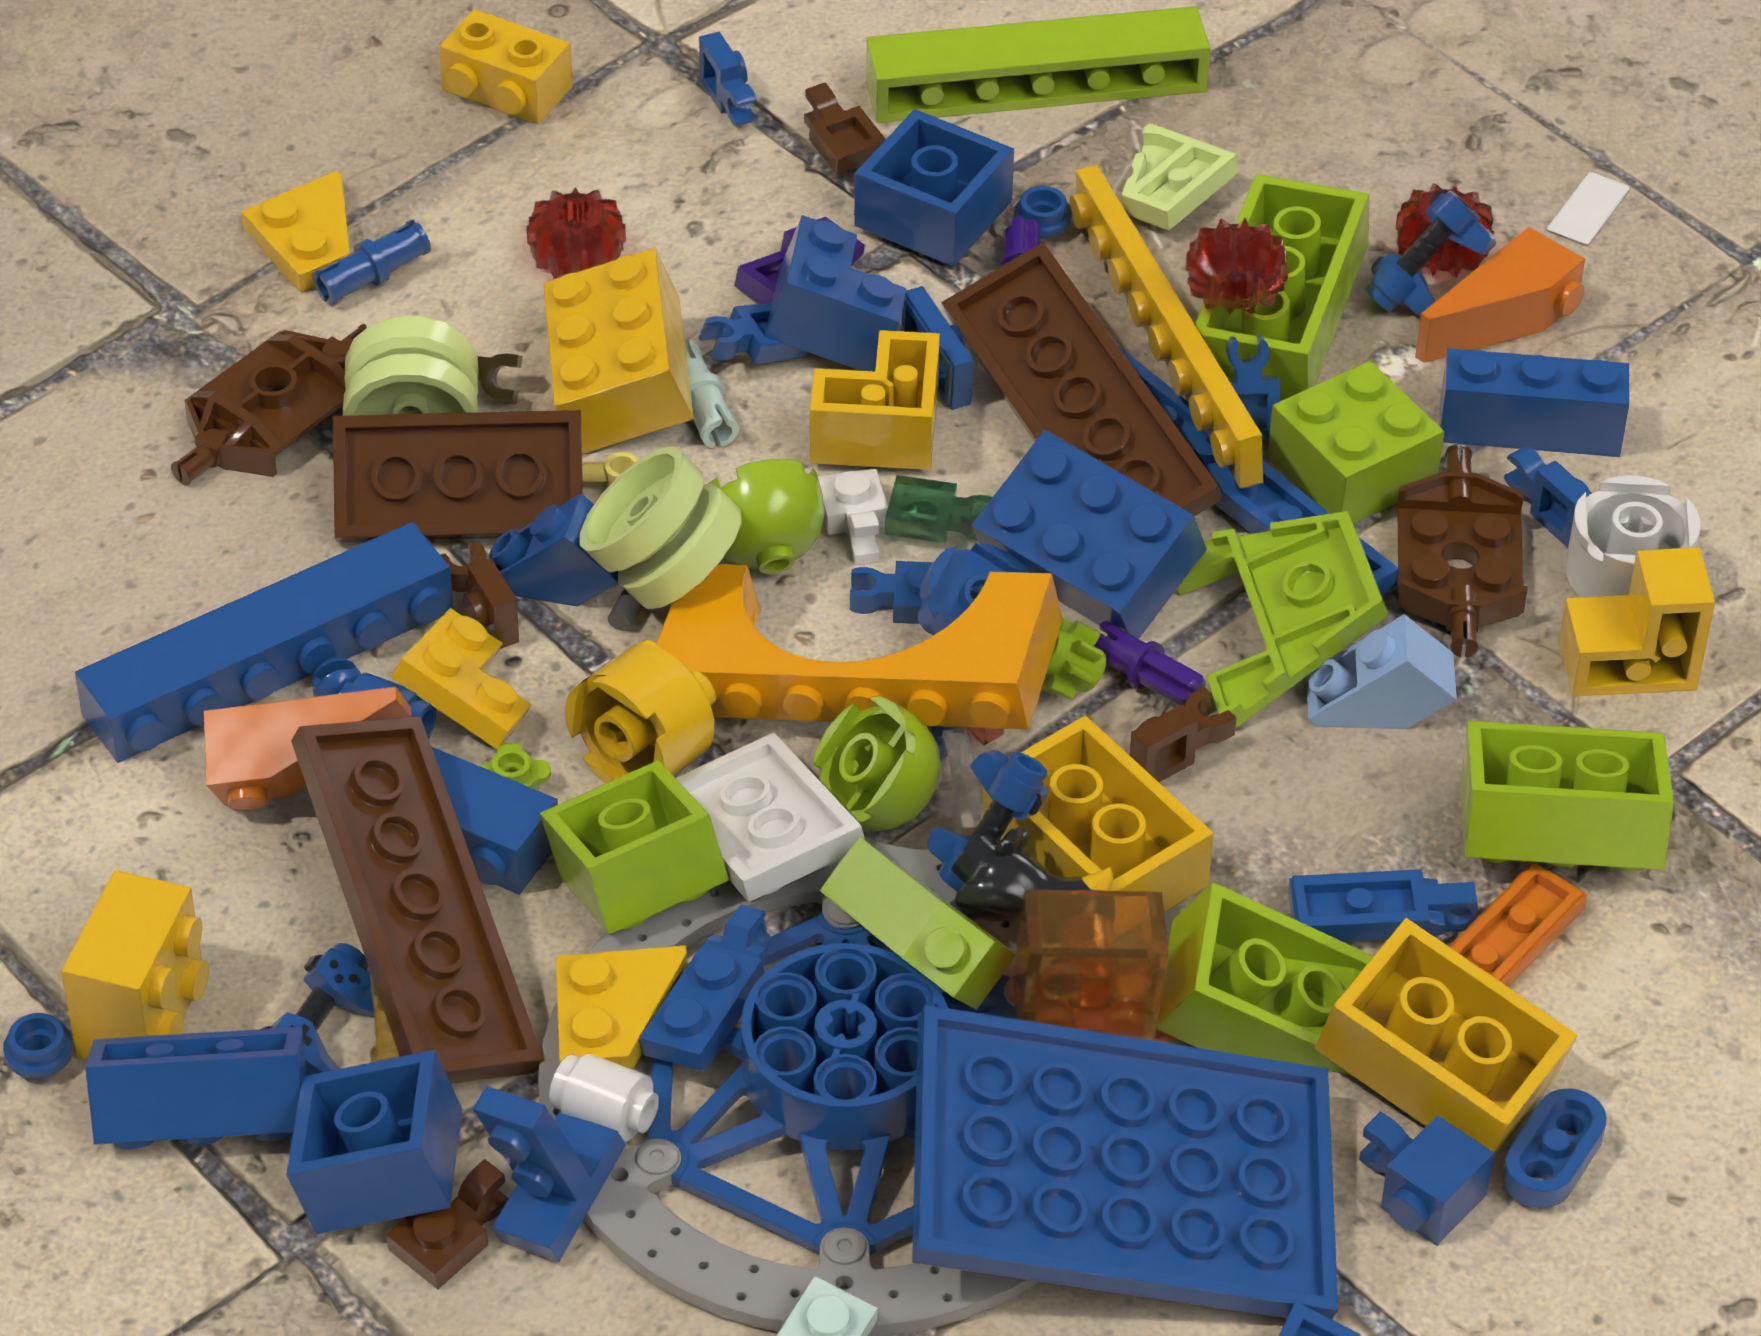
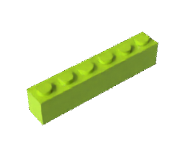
M1197 6L866 37V83L876 123L904 121L914 109L938 118L1207 92L1211 47Z

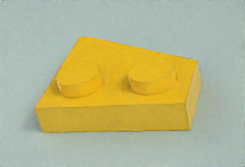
M338 170L241 211L244 231L300 293L315 287L312 279L314 271L323 269L350 254L342 174Z
M686 945L555 956L560 1063L568 1055H575L581 1058L585 1054H592L633 1070L643 1052L639 1038L665 1001L676 978H680L688 966Z

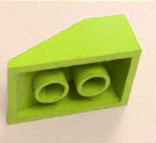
M1212 882L1172 920L1154 1028L1201 1049L1328 1068V1072L1351 1075L1314 1048L1333 1005L1374 956Z

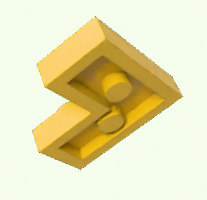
M452 608L401 658L391 675L392 679L408 690L417 693V696L496 749L521 724L532 706L531 703L517 695L507 682L491 677L483 672L493 661L503 643L487 633L484 626L477 620L468 616H462Z

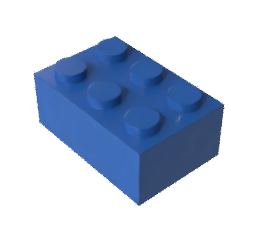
M1046 430L1042 432L971 525L979 543L996 546L1010 553L1022 562L1030 573H1052L1059 602L1098 625L1103 621H1110L1137 639L1142 636L1207 550L1194 515Z

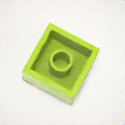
M1369 360L1272 405L1267 458L1298 489L1330 514L1348 511L1354 524L1398 503L1400 486L1439 474L1444 430Z
M659 760L540 813L560 878L608 935L619 930L637 927L644 923L648 917L680 902L694 901L706 894L709 889L729 881L710 814Z

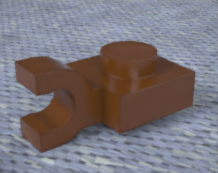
M826 82L806 89L805 98L814 109L804 114V123L810 129V142L836 175L861 167L886 140L860 106L844 111Z
M478 541L468 545L470 563L468 565L457 566L450 561L446 553L441 554L450 566L452 591L467 592V594L463 595L466 615L477 620L484 626L487 633L501 641L503 644L500 649L519 643L517 598L492 559H487L486 551L481 542Z
M1202 687L1187 698L1185 705L1181 704L1159 717H1151L1145 720L1136 730L1132 731L1129 756L1154 779L1161 782L1194 764L1195 751L1206 744L1218 743L1234 736L1237 717L1229 710L1214 717L1205 716L1211 712L1212 693L1205 687Z
M486 1159L482 1160L466 1176L460 1186L457 1197L451 1201L450 1208L407 1216L386 1234L389 1251L437 1290L440 1289L489 1245L486 1229L482 1225L499 1216L509 1199L498 1190L506 1182L505 1174Z

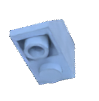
M1405 614L1384 627L1372 631L1364 639L1331 659H1327L1324 664L1306 676L1308 720L1316 727L1408 729L1457 700L1453 652Z

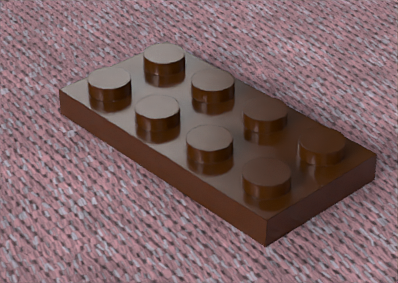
M581 410L333 416L334 538L336 542L370 541L410 522L416 525L427 540L499 538L509 529L520 530L532 523L546 507L553 504L559 507L577 495L583 494Z

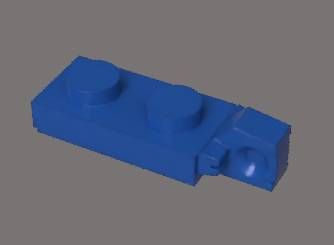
M1422 869L1298 875L1289 878L1288 896L1292 919L1342 942L1387 940L1405 918L1432 936L1467 929L1477 918L1478 901L1474 882L1438 884L1436 879L1423 878Z
M740 905L726 922L723 936L712 934L706 939V943L700 946L639 1038L643 1055L701 1071L708 1069L734 1026H736L741 1018L749 992L765 973L764 966L768 959L767 948L765 947L770 941L771 936L770 933H767L764 918L766 913L764 910Z

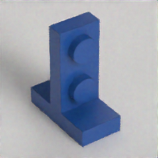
M486 1086L473 1107V1111L489 1134V1144L502 1154L512 1169L511 1178L517 1184L492 1229L499 1240L505 1244L560 1262L626 1144L617 1130L562 1114L561 1112L554 1119L546 1105Z

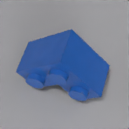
M802 215L779 269L764 337L783 342L786 345L861 371L875 372L879 330L897 331L901 320L906 287L894 284L883 276L866 274L852 269L851 264L857 234L843 230L833 222L818 221Z

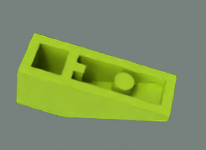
M860 836L819 890L915 969L953 998L976 1010L1017 955Z

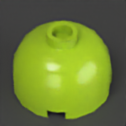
M767 459L751 462L736 467L738 479L728 482L722 487L718 477L707 483H712L741 509L742 523L735 541L723 557L728 563L747 565L749 570H759L763 574H778L792 568L796 562L795 560L802 557L820 536L825 512L823 493L817 472L812 468L810 473H805L802 461L795 459Z
M880 696L872 697L870 699L877 704L876 706L860 712L858 706L852 704L837 716L826 729L815 751L813 765L821 769L819 781L862 826V830L867 832L899 829L914 820L931 800L938 784L941 769L939 747L926 724L914 713Z

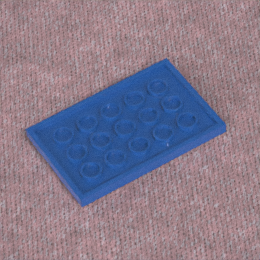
M924 1005L918 1018L912 1263L1287 1318L1296 1301L1333 1319L1338 1312L1328 1068Z

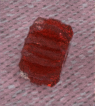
M1433 183L1428 192L1412 190L1410 199L1407 202L1401 203V209L1397 213L1395 229L1397 230L1396 243L1398 245V254L1402 256L1412 247V244L1420 238V235L1432 223L1426 211L1431 206L1430 200L1437 192L1444 191L1447 193L1451 190L1480 216L1478 221L1494 235L1495 232L1492 230V206L1480 203L1478 192L1465 194L1460 192L1457 184L1451 189H1442ZM1448 240L1423 267L1430 269L1432 277L1439 271H1447L1457 278L1461 269L1469 271L1477 269L1480 261L1483 258H1487L1489 252L1481 255L1452 240Z
M576 186L572 193L568 194L552 190L549 201L541 200L535 202L532 216L529 217V225L526 226L527 244L530 245V252L535 259L536 267L550 269L553 279H557L566 274L580 272L617 260L621 252L624 251L623 243L626 242V225L623 223L616 200L602 199L599 189L587 194L580 193Z
M1246 217L1239 224H1229L1220 218L1216 229L1210 227L1200 228L1197 238L1189 243V251L1186 252L1185 270L1188 271L1187 283L1190 286L1191 296L1203 298L1205 309H1213L1219 306L1224 307L1228 316L1235 309H1244L1248 313L1253 314L1257 304L1263 306L1274 305L1276 295L1284 291L1285 282L1288 279V263L1286 262V249L1283 246V237L1271 235L1268 224H1260L1254 227L1249 226Z

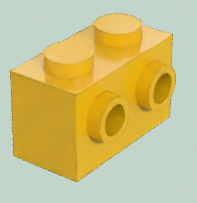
M473 9L439 45L442 90L537 125L573 87L571 43L477 9Z

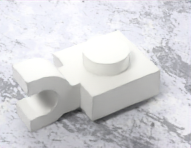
M877 470L847 471L841 474L819 476L825 511L823 520L828 535L847 533L855 565L879 562V550L875 535L879 534V528L889 527L888 505Z

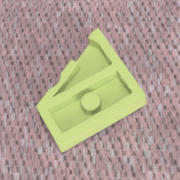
M1149 123L1144 127L1142 133L1144 144L1141 153H1135L1131 165L1132 176L1126 180L1122 192V205L1128 216L1166 230H1171L1239 173L1237 154Z

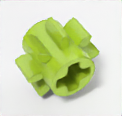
M1063 618L1041 690L1055 697L1061 695L1069 700H1073L1077 691L1085 693L1093 689L1103 676L1106 667L1105 653L1094 646L1101 633L1078 620L1072 623Z

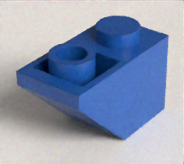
M582 493L559 507L555 504L546 507L532 523L518 531L515 529L507 530L492 546L489 557L515 596L577 607L618 584V571L608 572L580 546L581 528L587 514L594 506Z

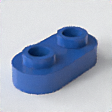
M1564 1088L1552 1091L1542 1098L1506 1155L1503 1183L1507 1192L1516 1201L1533 1208H1550L1562 1203L1570 1195L1599 1150L1604 1137L1607 1116L1604 1107L1594 1096L1578 1089ZM1564 1130L1572 1131L1577 1135H1568ZM1532 1177L1541 1178L1543 1180L1534 1179Z

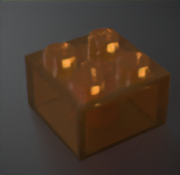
M1024 890L1016 950L1017 955L1013 973L1016 1019L1154 1041L1169 956L1162 892Z

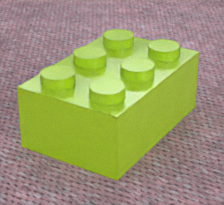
M1467 721L1460 783L1464 857L1481 858L1490 863H1506L1511 860L1546 862L1552 866L1562 868L1576 865L1614 867L1626 872H1636L1643 869L1665 870L1674 799L1664 733Z

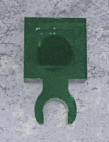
M896 475L885 516V535L946 544L948 532L954 531L978 541L971 525L992 497L987 495H972L966 498L957 497V483Z

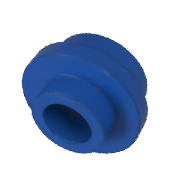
M1036 186L1026 190L1014 208V218L1023 216L1025 220H1035L1039 224L1040 239H1047L1062 234L1069 228L1072 220L1070 205L1067 203L1065 195L1058 189L1049 186Z
M32 1013L16 1020L10 1027L3 1044L4 1057L8 1067L22 1077L33 1079L48 1077L61 1071L71 1060L74 1050L69 1030L57 1018L46 1013Z

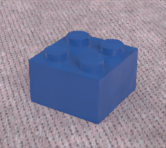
M914 109L855 172L854 226L954 267L1012 202L1014 148Z
M435 1050L302 1077L286 1176L316 1234L356 1228L366 1224L450 1208L463 1109Z

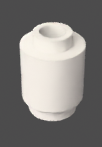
M585 1054L581 1058L575 1055H568L557 1068L549 1092L550 1105L561 1110L562 1114L617 1130L624 1142L631 1140L637 1132L644 1133L649 1129L656 1116L659 1104L658 1095L653 1092V1081L649 1075L592 1054Z

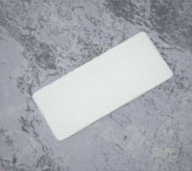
M1589 172L1547 229L1579 243L1589 244L1630 190V187L1599 174Z

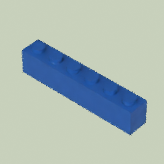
M410 522L75 671L82 716L117 763L141 752L149 751L165 741L204 725V711L245 706L253 701L263 699L275 691L313 675L319 664L329 658L348 659L363 651L378 647L385 641L418 626L433 622L443 616L450 608L454 610L450 566L416 525Z

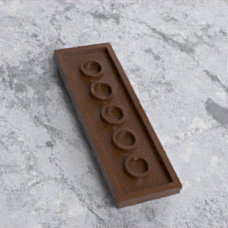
M1044 242L941 302L946 315L952 324L958 327L963 340L1034 442L1046 430L1194 515V517L1223 500L1217 483Z
M421 717L299 726L291 742L399 1057L435 1050L451 1084L535 1073L544 1058Z

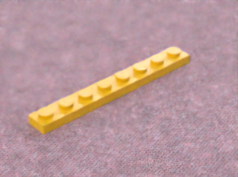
M1098 165L1075 170L1077 194L1070 195L1069 199L1073 221L1078 229L1085 228L1089 234V242L1095 259L1097 261L1104 260L1108 266L1109 277L1114 291L1117 294L1124 293L1134 325L1136 327L1143 326L1148 333L1150 349L1155 360H1164L1167 365L1170 382L1177 396L1185 395L1188 400L1191 417L1196 429L1199 432L1205 430L1210 437L1216 463L1220 468L1227 466L1240 489L1263 483L1262 434Z

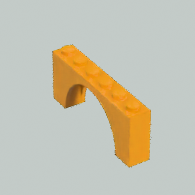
M718 564L701 583L680 599L672 602L657 644L661 649L682 662L690 672H700L709 679L716 693V700L711 705L713 717L833 722L844 709L852 704L857 705L860 712L876 706L877 704L870 698L880 696L914 713L926 726L1029 730L1063 618L1052 573L989 572L983 588L971 605L950 625L925 641L905 650L868 660L851 662L820 661L789 653L775 646L757 631V622L761 609L748 566Z

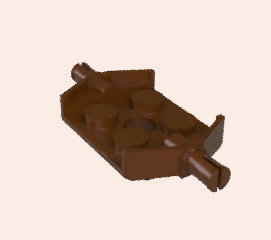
M361 324L358 329L341 341L333 336L325 339L288 330L279 331L185 399L187 423L195 439L196 448L171 464V471L174 477L179 482L182 481L183 485H189L192 480L208 468L216 466L225 470L274 477L277 474L275 456L343 406L344 393L346 391V355L353 339L364 331L367 325ZM264 387H267V388H270V389H279V388L286 387V388H284V389H282V390H280V391H275V392H269V391H264V390H262Z
M1454 444L1448 447L1445 452L1447 471L1402 485L1399 488L1397 503L1398 605L1404 611L1445 625L1446 630L1451 631L1450 649L1454 655L1461 657L1463 639H1465V657H1470L1478 650V627L1518 617L1525 610L1528 586H1524L1521 528L1524 493L1478 473H1472L1471 449L1467 445L1462 444L1460 461H1458V444ZM1453 559L1464 560L1470 563L1472 567L1455 568L1450 566L1447 561Z

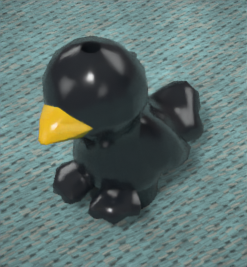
M1012 828L999 842L990 833H986L974 841L953 864L951 871L965 885L961 886L955 899L949 904L973 922L980 919L1012 921L1034 917L1040 925L1034 929L1030 938L1033 941L1043 939L1046 949L1055 947L1071 949L1089 948L1102 942L1110 934L1115 923L1114 903L1110 894L1114 881L1111 866L1083 877L1062 878L1052 875L1034 857L1023 851L1030 839V833L1026 828Z

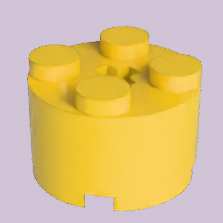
M643 639L584 679L569 692L565 704L566 725L571 738L580 733L590 751L582 758L590 770L604 783L613 781L658 760L674 776L703 755L711 746L714 737V718L711 705L716 700V693L713 685L704 674L697 671L690 672L682 662L661 649L657 643L650 639Z

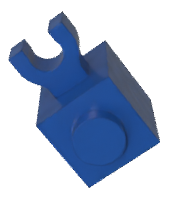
M1381 1111L1364 1127L1363 1137L1371 1142L1360 1152L1359 1160L1375 1171L1386 1173L1381 1209L1387 1212L1403 1229L1417 1232L1437 1246L1486 1197L1494 1152L1438 1115L1414 1139L1410 1138L1395 1120Z

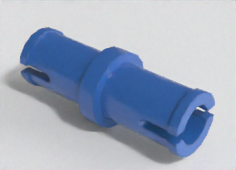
M414 219L405 222V225L373 242L365 239L354 245L353 253L323 269L314 271L312 279L315 288L325 302L328 301V305L331 306L341 298L369 283L377 286L389 280V272L421 255L429 253L431 251L429 238L418 222L415 223Z

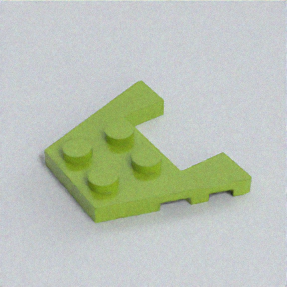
M1348 511L1270 523V531L1237 536L1234 528L1213 531L1211 533V540L1204 541L1207 550L1177 588L1180 596L1240 572L1267 649L1264 652L1205 675L1218 713L1229 710L1237 717L1236 728L1324 664L1327 659L1332 658L1389 616Z

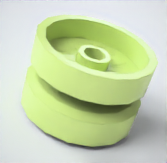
M395 316L371 324L353 339L346 355V391L343 400V416L478 412L479 371L477 352L468 338L448 323L424 316Z
M675 446L659 448L640 458L622 472L601 494L587 514L581 528L580 546L608 572L618 571V583L646 609L662 608L687 594L701 583L720 563L737 536L742 523L741 509L712 483L703 484V472L681 450Z

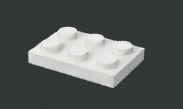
M771 733L676 777L710 814L728 878L748 902L763 895L774 893L784 885L822 867L837 863L844 858L859 836L864 839L862 826L775 733Z

